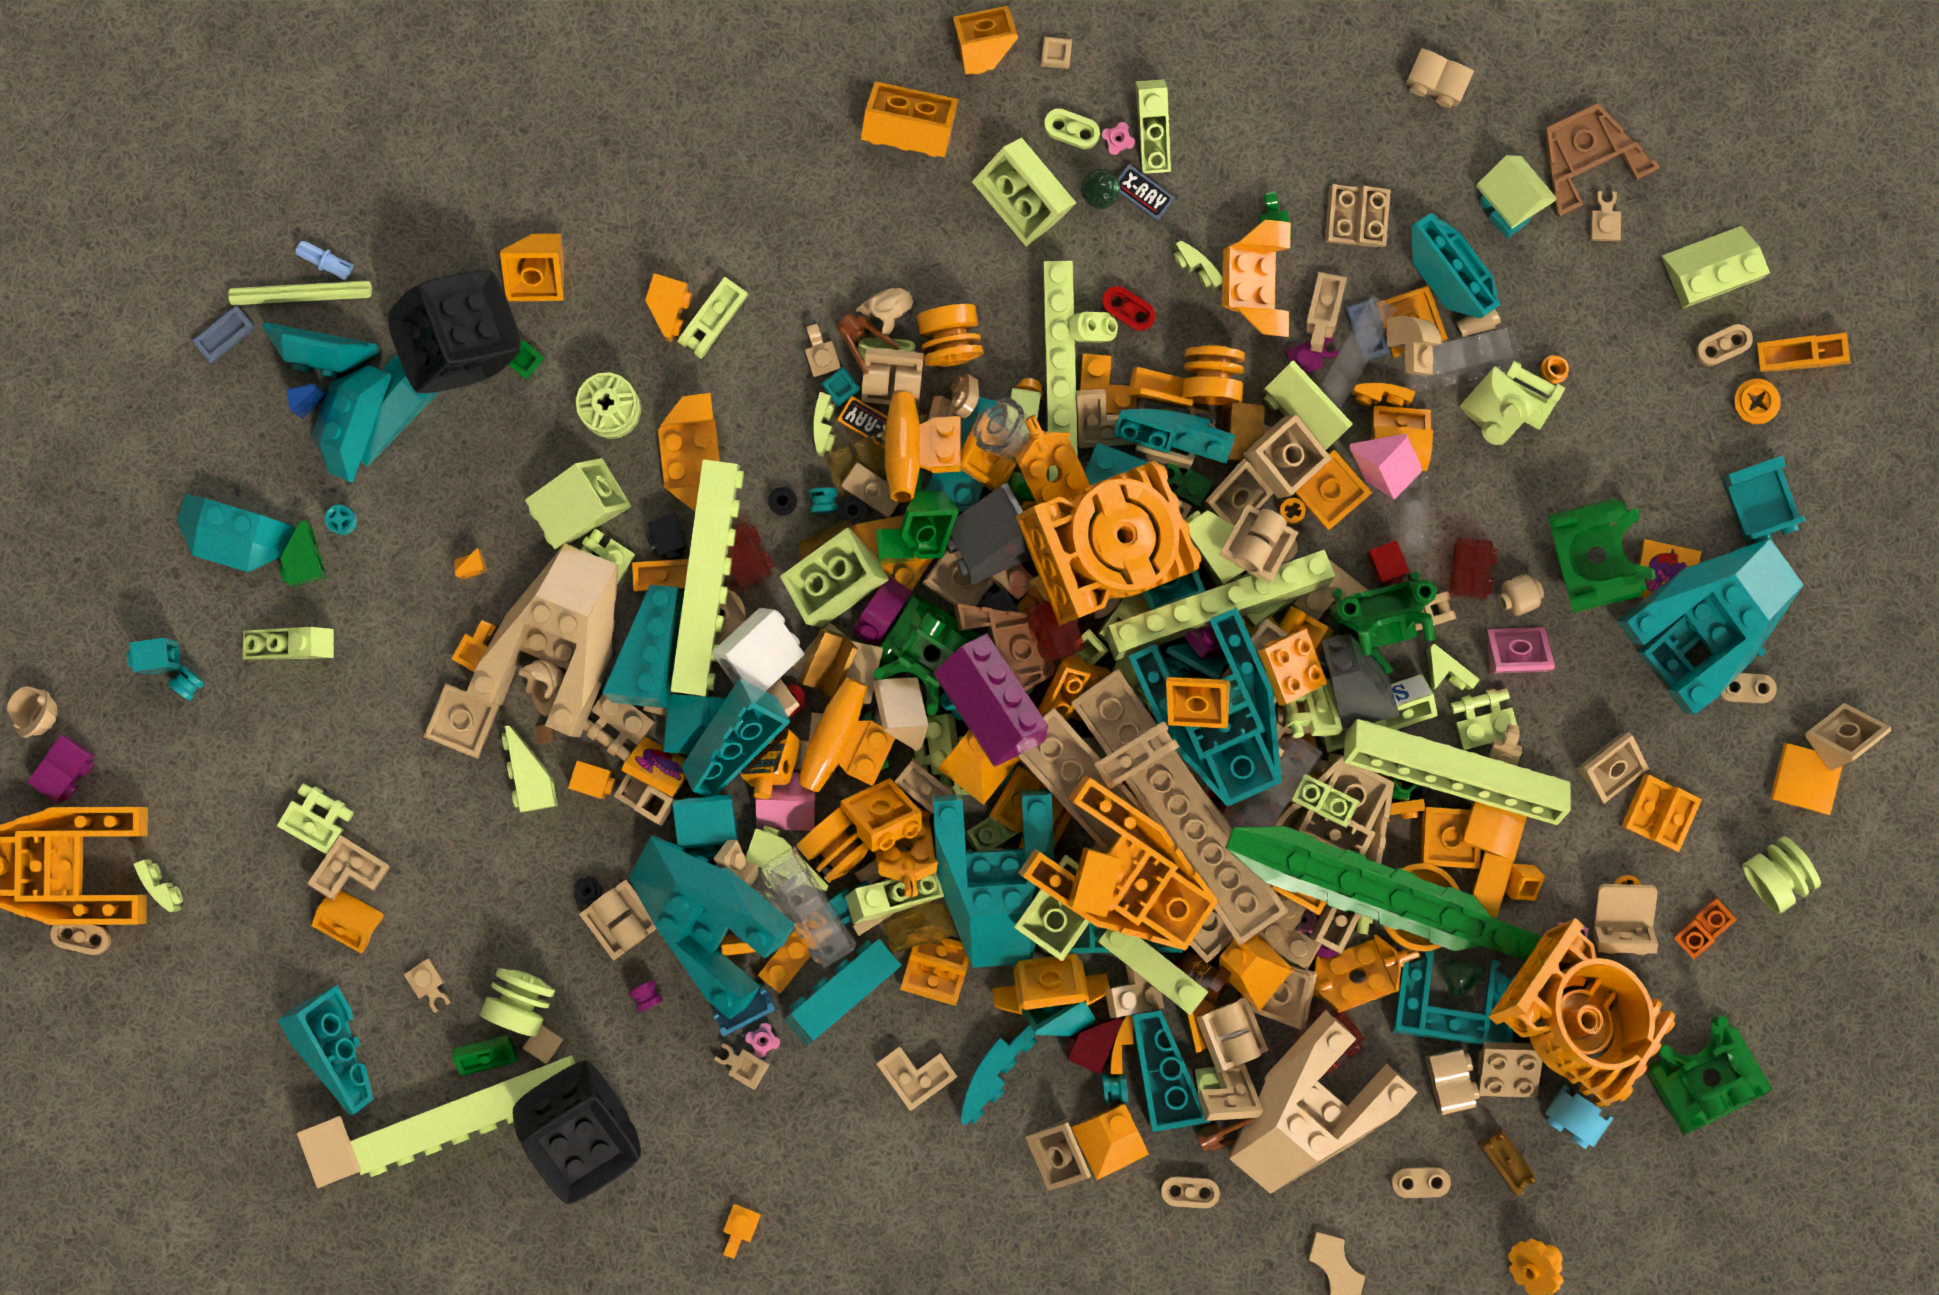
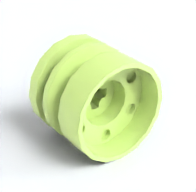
M610 372L597 373L586 379L579 388L576 397L577 413L586 427L597 436L606 439L621 438L630 433L638 424L641 415L640 399L631 384L622 376ZM607 398H610L614 405H610L608 410H605L601 403L606 402Z
M1782 836L1777 840V846L1772 844L1767 847L1770 860L1762 854H1756L1742 864L1743 872L1760 899L1776 914H1781L1796 903L1793 891L1801 897H1806L1809 895L1808 888L1816 890L1821 886L1820 878L1810 859L1786 836Z
M498 968L495 975L506 981V984L492 982L491 987L502 995L500 998L486 997L479 1015L506 1029L527 1036L537 1037L544 1018L533 1011L534 1007L549 1008L550 1003L539 998V995L553 997L555 989L548 986L540 978L528 973Z

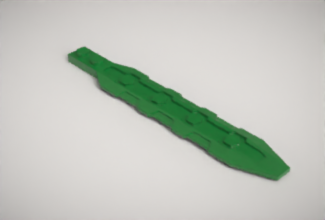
M1286 826L1232 827L1225 847L1265 883L1293 893L1297 891L1325 901L1331 907L1345 912L1350 910L1375 919L1378 924L1395 930L1402 929L1427 938L1428 942L1453 951L1485 946L1526 961L1541 939L1540 935L1492 918L1473 895L1449 886L1444 888L1417 878L1416 874L1400 868L1393 869L1366 859L1365 855L1348 849L1344 851L1319 842L1313 836Z

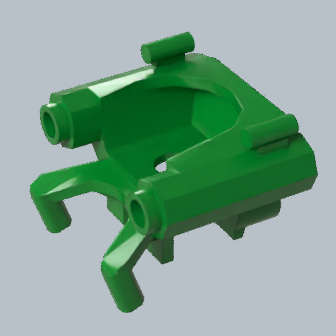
M1617 497L1548 515L1573 613L1642 596V591L1647 590L1645 582L1656 579L1654 569L1633 564L1624 555L1622 550L1623 534L1640 518V511L1638 508L1626 511L1624 500L1618 501ZM1593 547H1601L1606 553L1605 560L1600 564H1593L1588 559V552Z
M1417 571L1408 575L1409 581L1370 591L1352 593L1343 599L1340 597L1342 596V590L1335 589L1331 593L1332 598L1335 599V604L1330 607L1329 618L1334 624L1345 625L1358 633L1361 654L1363 656L1372 654V648L1418 637L1415 623H1422L1424 640L1433 641L1436 637L1432 616L1430 613H1422V610L1426 605L1435 600L1437 589L1432 581L1422 579L1418 581L1420 574Z
M911 594L877 646L883 649L880 661L883 667L875 669L873 678L874 680L888 679L899 672H909L917 675L927 688L926 714L934 717L938 712V705L944 693L943 688L940 691L941 685L935 678L934 671L962 645L981 636L971 629L959 631L955 618L934 604L927 602L922 597ZM928 645L937 646L941 652L939 660L935 662L928 661L924 657L925 647Z
M1715 1014L1711 1017L1710 1042L1702 1052L1692 1056H1684L1668 1045L1661 1043L1657 1054L1662 1059L1648 1066L1651 1070L1648 1075L1683 1136L1728 1115L1774 1090L1737 1027L1733 1028L1729 1024L1727 1017L1721 1014ZM1670 1063H1671L1673 1066H1675L1676 1068H1678L1679 1070H1677L1676 1072H1674V1070H1673L1672 1066L1670 1065ZM1708 1069L1717 1071L1720 1075L1719 1084L1713 1087L1706 1085L1702 1079L1704 1071Z

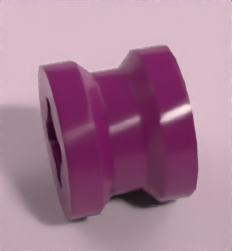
M654 980L628 992L629 997L634 999L636 1003L635 1009L637 1013L664 1001L662 996L657 994L655 990L656 984Z

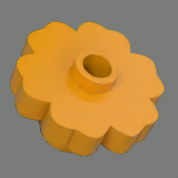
M1532 1238L1526 1242L1520 1241L1512 1247L1511 1252L1508 1254V1258L1512 1263L1509 1271L1517 1284L1524 1285L1529 1295H1553L1560 1289V1285L1564 1282L1563 1277L1559 1273L1563 1268L1561 1265L1563 1258L1557 1247L1551 1244L1545 1245L1543 1242Z

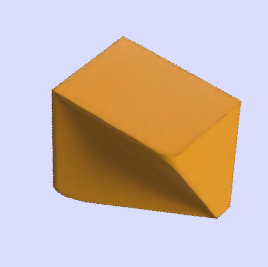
M476 548L470 555L455 559L454 561L455 576L461 580L487 571L482 551L479 548Z
M1512 864L1505 893L1512 900L1535 901L1545 875L1534 865Z

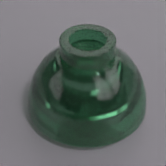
M1093 170L1084 177L1081 183V194L1084 201L1095 209L1110 207L1119 196V181L1115 174L1109 170Z
M1451 959L1444 966L1443 973L1446 974V985L1454 998L1464 997L1477 985L1482 976V967L1472 961L1463 960L1457 962L1455 959Z

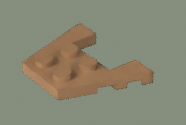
M1598 103L1544 130L1553 194L1557 198L1555 209L1558 218L1583 206L1571 178L1622 155L1634 181L1660 169L1659 164L1654 159L1651 160L1642 151L1643 148L1637 142H1633L1622 131L1623 128Z
M968 604L954 605L959 631L987 626L990 639L1025 691L1056 673L1044 616L968 606Z

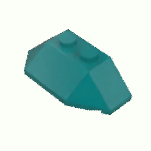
M1430 213L1411 226L1412 264L1446 309L1481 319L1501 305L1500 300L1497 298V289L1492 274L1457 229L1439 220L1433 213Z
M263 322L262 324L263 330L283 360L292 365L291 370L309 374V370L313 369L320 371V376L337 379L338 375L344 376L353 372L379 355L381 348L376 343Z
M367 365L330 382L311 434L330 474L353 483L392 374Z
M185 494L177 518V523L192 556L248 573L280 558L296 528L295 526L253 512Z

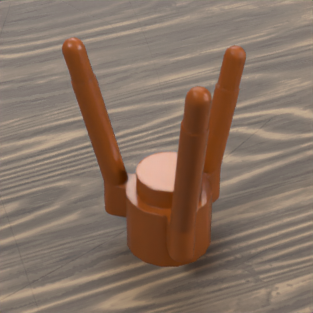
M854 314L847 315L836 326L864 374H868L869 370L858 351V342L865 337V328L894 349L898 350L900 348L899 344L870 324L864 315L858 319Z
M1246 1118L1222 1129L1219 1128L1217 1123L1211 1125L1215 1121L1212 1120L1210 1123L1200 1124L1201 1128L1194 1131L1204 1152L1212 1149L1214 1152L1222 1147L1234 1145L1237 1139L1232 1138L1221 1141L1224 1139L1223 1135L1253 1122L1254 1119Z

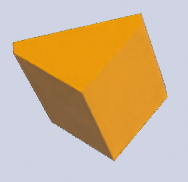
M1167 677L1168 725L1228 728L1231 682L1220 679Z

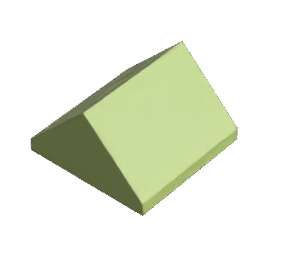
M1506 155L1476 185L1511 229L1557 199L1522 156Z

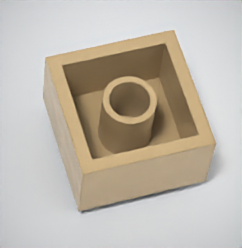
M1297 414L1283 417L1243 453L1244 457L1277 498L1293 495L1332 459Z

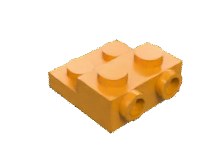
M891 778L841 800V810L856 825L858 837L872 852L878 849L888 850L894 845L895 841L903 837L908 839L914 838L922 829V812Z

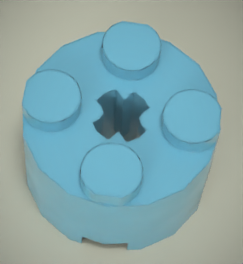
M1563 1085L1545 1112L1549 1116L1546 1122L1560 1132L1563 1128L1572 1132L1573 1136L1571 1139L1583 1148L1587 1149L1589 1145L1595 1147L1614 1118L1608 1114L1605 1118L1599 1116L1602 1111L1600 1108L1578 1093L1574 1097L1567 1094L1570 1088Z

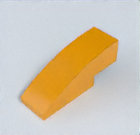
M1847 332L1757 343L1760 372L1851 364Z

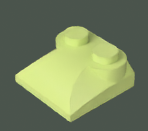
M1494 366L1459 407L1482 429L1483 437L1489 443L1502 446L1530 416L1539 402Z

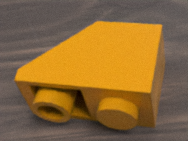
M654 273L645 301L666 341L672 342L674 336L679 337L683 326V320L680 319L683 308L688 309L692 293L688 292L689 287L687 283Z

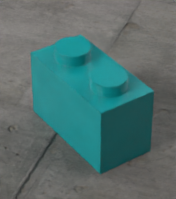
M158 638L129 643L130 650H127L126 657L128 666L132 667L133 672L151 675L179 671L181 668L178 641Z

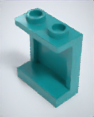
M1783 455L1722 477L1745 542L1754 540L1757 543L1766 539H1772L1771 533L1781 530L1782 535L1799 530L1798 524L1806 521L1804 516L1800 517L1784 476L1782 468L1786 467Z

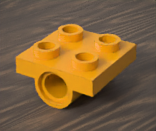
M1307 629L1298 630L1288 636L1273 640L1258 650L1279 706L1286 705L1327 684Z

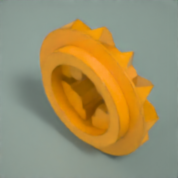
M1751 379L1744 382L1738 387L1733 398L1734 410L1740 415L1741 420H1745L1752 425L1764 424L1772 420L1780 408V395L1773 384L1764 379ZM1764 393L1760 401L1763 408L1756 407L1749 410L1752 404L1749 396L1755 398Z

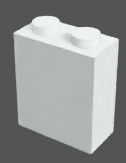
M759 608L711 652L734 686L740 678L766 691L805 655L799 646V639L792 632H789L784 625V617L777 610Z

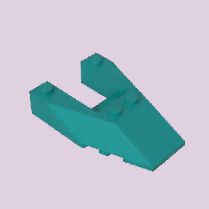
M1766 539L1737 549L1734 552L1708 559L1694 566L1683 568L1616 621L1633 644L1645 645L1682 615L1685 617L1711 653V656L1669 687L1667 691L1683 713L1696 715L1714 701L1753 661L1804 584L1773 541Z
M1237 608L1209 619L1233 674L1220 679L1231 682L1228 728L1168 725L1167 677H1172L1159 646L1154 644L1128 656L1157 723L1160 724L1165 721L1169 728L1167 730L1172 740L1176 739L1180 746L1176 751L1227 807L1282 783L1273 688L1246 624Z
M1048 789L1020 791L1024 848L966 852L962 794L933 796L936 860H938L937 877L941 884L944 900L972 968L1016 965L1018 961L1032 959L1036 943L1014 928V926L1040 891V888L1022 877L1018 872L1034 849L1054 861L1052 795Z
M653 835L649 838L629 876V880L654 926L707 1001L730 1020L750 1005L760 985L718 950L728 929L733 931L763 958H766L784 946L795 924L726 867L718 868L707 863L708 859L702 856L694 857L683 852L684 848Z

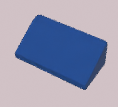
M315 384L286 390L290 411L301 419H304L324 401L326 392Z

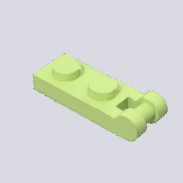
M724 277L681 334L678 343L684 347H690L694 350V354L702 359L748 297V293ZM698 329L706 334L702 341L694 337Z

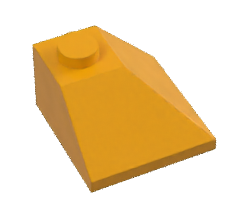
M1009 6L953 17L961 60L966 75L971 73L981 74L986 70L994 69L1018 39Z
M561 233L531 234L500 251L505 295L508 301L564 300V263Z
M968 730L938 769L984 805L1020 759L1016 756L993 767L971 731Z
M1258 934L1241 945L1234 938L1220 956L1218 970L1222 967L1231 972L1230 983L1258 1011L1262 1010L1294 970Z
M1121 1102L1071 1127L1096 1180L1149 1155L1125 1103Z

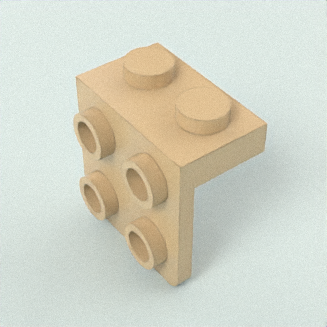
M1602 884L1598 887L1593 936L1598 952L1606 954H1657L1658 941L1653 925L1658 891L1654 885Z

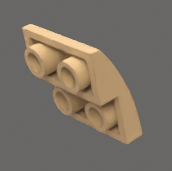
M1337 184L1330 185L1324 242L1385 247L1391 190L1369 186L1357 188Z

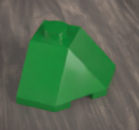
M943 490L917 492L906 509L899 530V534L917 559L943 558L959 509Z

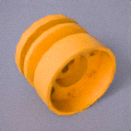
M955 304L942 306L916 315L919 335L933 337V340L922 344V351L931 352L924 356L925 365L956 366L979 358L984 354L983 346L973 345L981 341V335L967 333L968 330L978 326L975 305Z
M1204 345L1185 350L1184 358L1192 362L1185 363L1184 370L1194 373L1196 376L1183 380V398L1191 399L1193 403L1225 405L1231 402L1242 403L1244 383L1232 379L1231 376L1244 373V367L1238 365V363L1245 361V353L1243 351L1220 345Z
M841 806L796 845L808 860L813 859L819 854L822 855L824 859L816 868L818 872L828 865L833 868L824 877L828 883L846 875L865 858L869 850L864 842L860 846L855 842L859 838L857 831L851 835L847 833V829L853 822L841 810Z

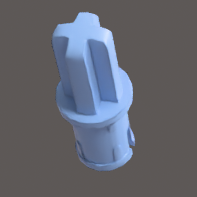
M301 241L296 248V255L318 265V270L322 271L324 269L344 281L347 280V276L350 275L354 265L331 254L329 249L324 251L306 241Z

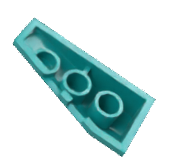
M398 354L383 369V371L392 374L361 459V462L366 467L378 457L439 393H416L404 373Z
M334 985L296 1005L278 1018L277 1021L292 1047L350 1115H354L374 1098L366 1066L358 1063L355 1047L360 1046L358 1037L352 1038L348 1023L349 1020L354 1019L352 1010L338 985Z

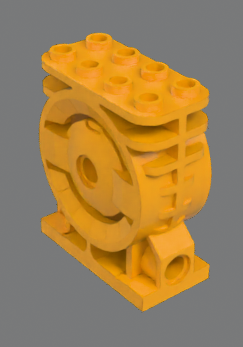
M1156 461L1148 462L1087 487L1079 492L1071 501L1058 497L1033 506L1015 516L1059 626L1105 608L1108 599L1134 596L1199 569L1201 555L1198 549L1193 546L1189 536V525L1186 520L1182 519L1178 509V498L1169 487L1167 482L1168 474L1162 464ZM1095 507H1096V510H1097L1098 513L1095 515V517L1093 518V520H1092V522H1091L1090 529H1089V539H1088L1089 523H1090V519H1091L1093 513L1095 512ZM1148 515H1151V518H1152V520H1153V523H1154V525H1155V528H1156V530H1157L1158 535H1156V532H1154L1153 524H1152L1151 520L1149 519V516H1148ZM1118 530L1124 533L1125 543L1119 541L1117 537ZM1107 567H1110V568L1116 569V570H1121L1123 576L1121 575V573L1112 571V570L1108 569Z
M1574 918L1544 933L1488 1017L1495 1024L1505 1022L1521 1037H1529L1534 1050L1550 1069L1568 1078L1572 1084L1581 1082L1580 1092L1584 1095L1593 1093L1595 1096L1592 1102L1597 1107L1609 1106L1618 1100L1624 1101L1630 1096L1633 1091L1631 1086L1646 1071L1648 1059L1658 1052L1661 1047V1039L1675 1026V1014L1671 1010L1660 1012L1662 1002L1658 998L1651 999L1643 983L1628 968L1609 959L1596 958L1594 944L1580 932L1584 925ZM1586 980L1589 981L1588 985L1586 986V988H1585L1584 990H1583V989H1578V990H1573V991H1570V992H1568V993L1563 994L1564 988H1567V987H1579V988H1580V987H1583V986H1584ZM1605 1047H1607L1604 1053L1598 1058L1592 1059L1588 1057L1590 1055L1602 1051Z

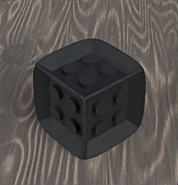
M489 270L463 272L423 282L409 289L392 306L388 314L390 334L404 373L416 393L440 392L483 381L503 370L516 358L521 349L519 331L505 292L496 275Z
M587 1060L577 1062L545 1080L521 1097L513 1107L512 1114L515 1132L527 1157L554 1194L565 1204L575 1203L598 1191L627 1172L641 1157L638 1134L635 1126L630 1121L628 1113L600 1072Z

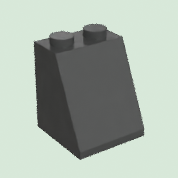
M1007 483L1001 485L960 514L953 526L946 549L949 554H955L958 559L956 560V565L961 576H967L971 585L1032 559L1015 517L1022 513L1023 510Z
M1351 634L1321 640L1342 729L1350 728L1356 719L1372 723L1400 716L1388 674L1370 655L1363 656L1361 654L1360 644Z

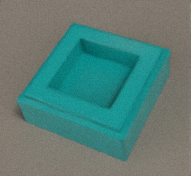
M844 367L821 383V386L831 396L837 407L861 390Z

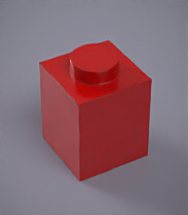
M1397 540L1366 553L1379 585L1387 583V586L1399 584L1404 581L1403 576L1409 573Z

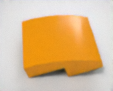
M1784 743L1770 799L1830 815L1842 766L1830 771L1815 750Z
M1644 774L1621 827L1679 852L1702 799L1651 775Z
M1473 801L1461 843L1490 854L1511 859L1514 862L1527 816Z
M918 930L900 990L956 1006L969 963L962 942Z

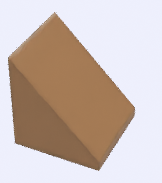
M545 724L535 726L538 744L556 741L554 729L545 726Z

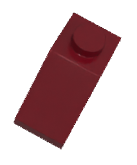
M1119 1017L1112 1018L1079 1031L1076 1037L1070 1036L1064 1052L1069 1053L1067 1060L1100 1074L1123 1019Z

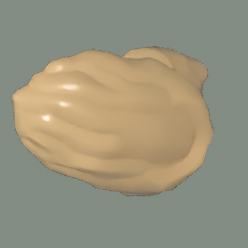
M890 288L864 301L855 311L861 312V316L864 315L870 324H872L870 313L883 321L881 332L889 336L894 328V319L911 309L913 299L910 292L905 289ZM870 332L871 335H873V336L876 337V338H879V337H877L875 334H873L872 332Z

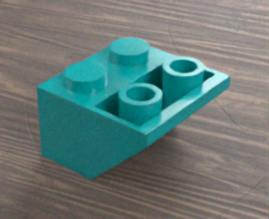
M731 794L703 798H685L673 801L677 843L679 847L684 848L683 852L694 857L702 856L708 860H714V857L727 840H738L739 843L738 826Z

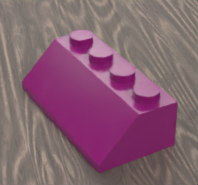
M988 634L962 645L934 671L935 678L993 767L1045 742L1048 730L1047 723Z

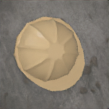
M539 659L521 668L519 675L527 678L525 691L528 694H532L535 707L540 714L549 716L565 672L554 663Z
M25 686L19 688L10 697L7 711L13 721L12 726L21 737L27 738L32 735H41L52 728L56 722L58 709L56 703L50 697V693L46 690Z

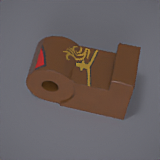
M1184 952L1175 965L1208 991L1204 999L1214 1005L1229 986L1231 972L1222 967L1218 970L1192 952Z

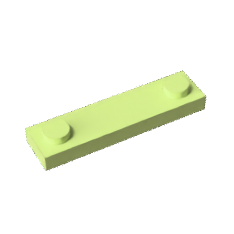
M1107 929L1098 941L1189 1015L1193 1013L1208 994L1207 990L1139 937Z

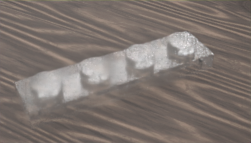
M1373 295L1370 297L1320 386V389L1340 411L1386 331L1387 318L1393 317L1397 311V308Z

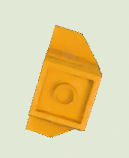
M1264 220L1239 242H1235L1223 249L1222 307L1240 312L1263 335L1289 337V311L1275 309L1276 252L1290 248L1289 222Z
M711 393L682 396L658 430L664 488L694 511H696L703 459L720 462Z
M1074 953L1067 954L1063 961L1055 956L1018 961L1015 965L1016 968L1013 969L1015 985L992 988L994 1007L1022 1014V1009H1036L1086 1001L1088 1006L1106 995L1105 989L1110 988L1107 973L1085 976L1083 961Z

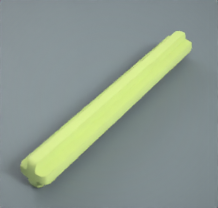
M370 281L231 288L228 292V299L231 305L369 298L372 295V286Z

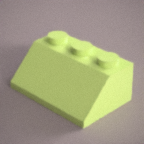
M1023 138L1004 146L972 181L1026 247L1062 219L1076 204L1075 200Z
M1742 226L1661 256L1682 309L1761 280L1770 274L1760 246Z
M1294 360L1263 390L1265 395L1263 400L1273 411L1278 409L1285 417L1297 414L1325 451L1353 425Z
M850 528L840 532L780 576L805 623L820 628L889 580L877 557Z
M1064 855L1058 865L1076 876L1079 864L1067 855ZM1040 889L1014 928L1057 959L1063 961L1090 922Z

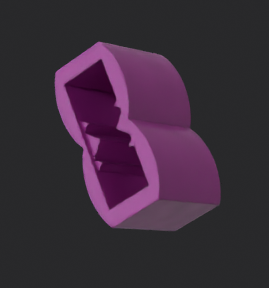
M61 735L27 783L55 803H62L63 800L69 801L77 791L78 787L75 784L81 776L83 778L86 777L93 769L94 763L92 760L95 755L68 735Z

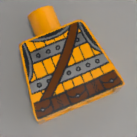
M782 730L740 772L744 780L751 786H755L754 797L770 799L773 785H787L790 782L801 747V740L790 730Z

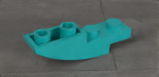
M1129 409L1120 411L1113 436L1169 453L1170 448L1174 447L1227 464L1236 435L1209 427V419L1167 410Z
M1029 1023L1009 1044L1000 1036L979 1063L972 1076L963 1102L960 1121L964 1126L969 1121L974 1125L985 1113L982 1109L989 1100L994 1104L1003 1095L1005 1090L1002 1087L1006 1083L998 1074L1001 1071L1006 1074L1017 1063L1014 1057L1021 1050L1026 1053L1038 1041L1034 1037L1036 1034Z

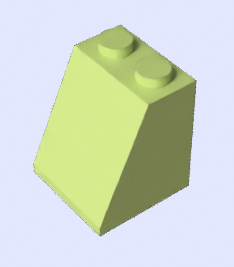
M603 458L575 463L525 499L531 516L538 521L544 531L546 541L554 549L561 548L564 544H571L632 507Z
M1198 510L1185 519L1190 528L1189 536L1193 546L1198 549L1201 555L1200 563L1217 587L1228 584L1233 578L1245 572L1244 569L1219 556L1234 528L1232 524L1208 510L1202 515Z

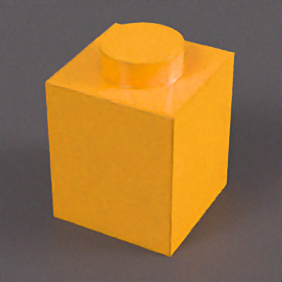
M577 761L568 789L605 799L606 794L611 795L616 779L612 778V771Z

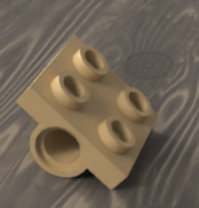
M866 347L865 365L869 372L868 374L863 373L862 402L890 405L893 394L909 392L914 395L916 407L919 408L924 353Z
M1247 504L1219 556L1270 584L1299 532L1286 526L1287 521L1280 514L1269 509H1261L1260 511Z
M627 879L606 892L579 914L613 961L657 930L635 889Z
M1245 997L1196 1017L1217 1073L1261 1056L1262 1053L1269 1051L1251 1005Z
M1483 1042V1049H1480L1478 1053L1479 1096L1537 1098L1542 1060L1534 1050L1532 1043Z

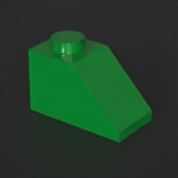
M307 520L300 521L280 557L282 566H279L282 581L284 583L287 582L293 588L327 578L312 525Z
M900 529L876 530L880 564L915 561L914 553L899 534Z

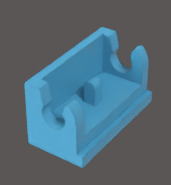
M762 983L750 1005L730 1020L716 1008L712 1009V1015L717 1020L719 1030L724 1037L776 1010L777 1007L766 985Z

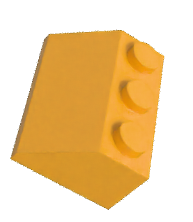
M875 81L865 109L861 140L869 141L876 145L894 146L904 151L922 152L932 157H945L958 99Z

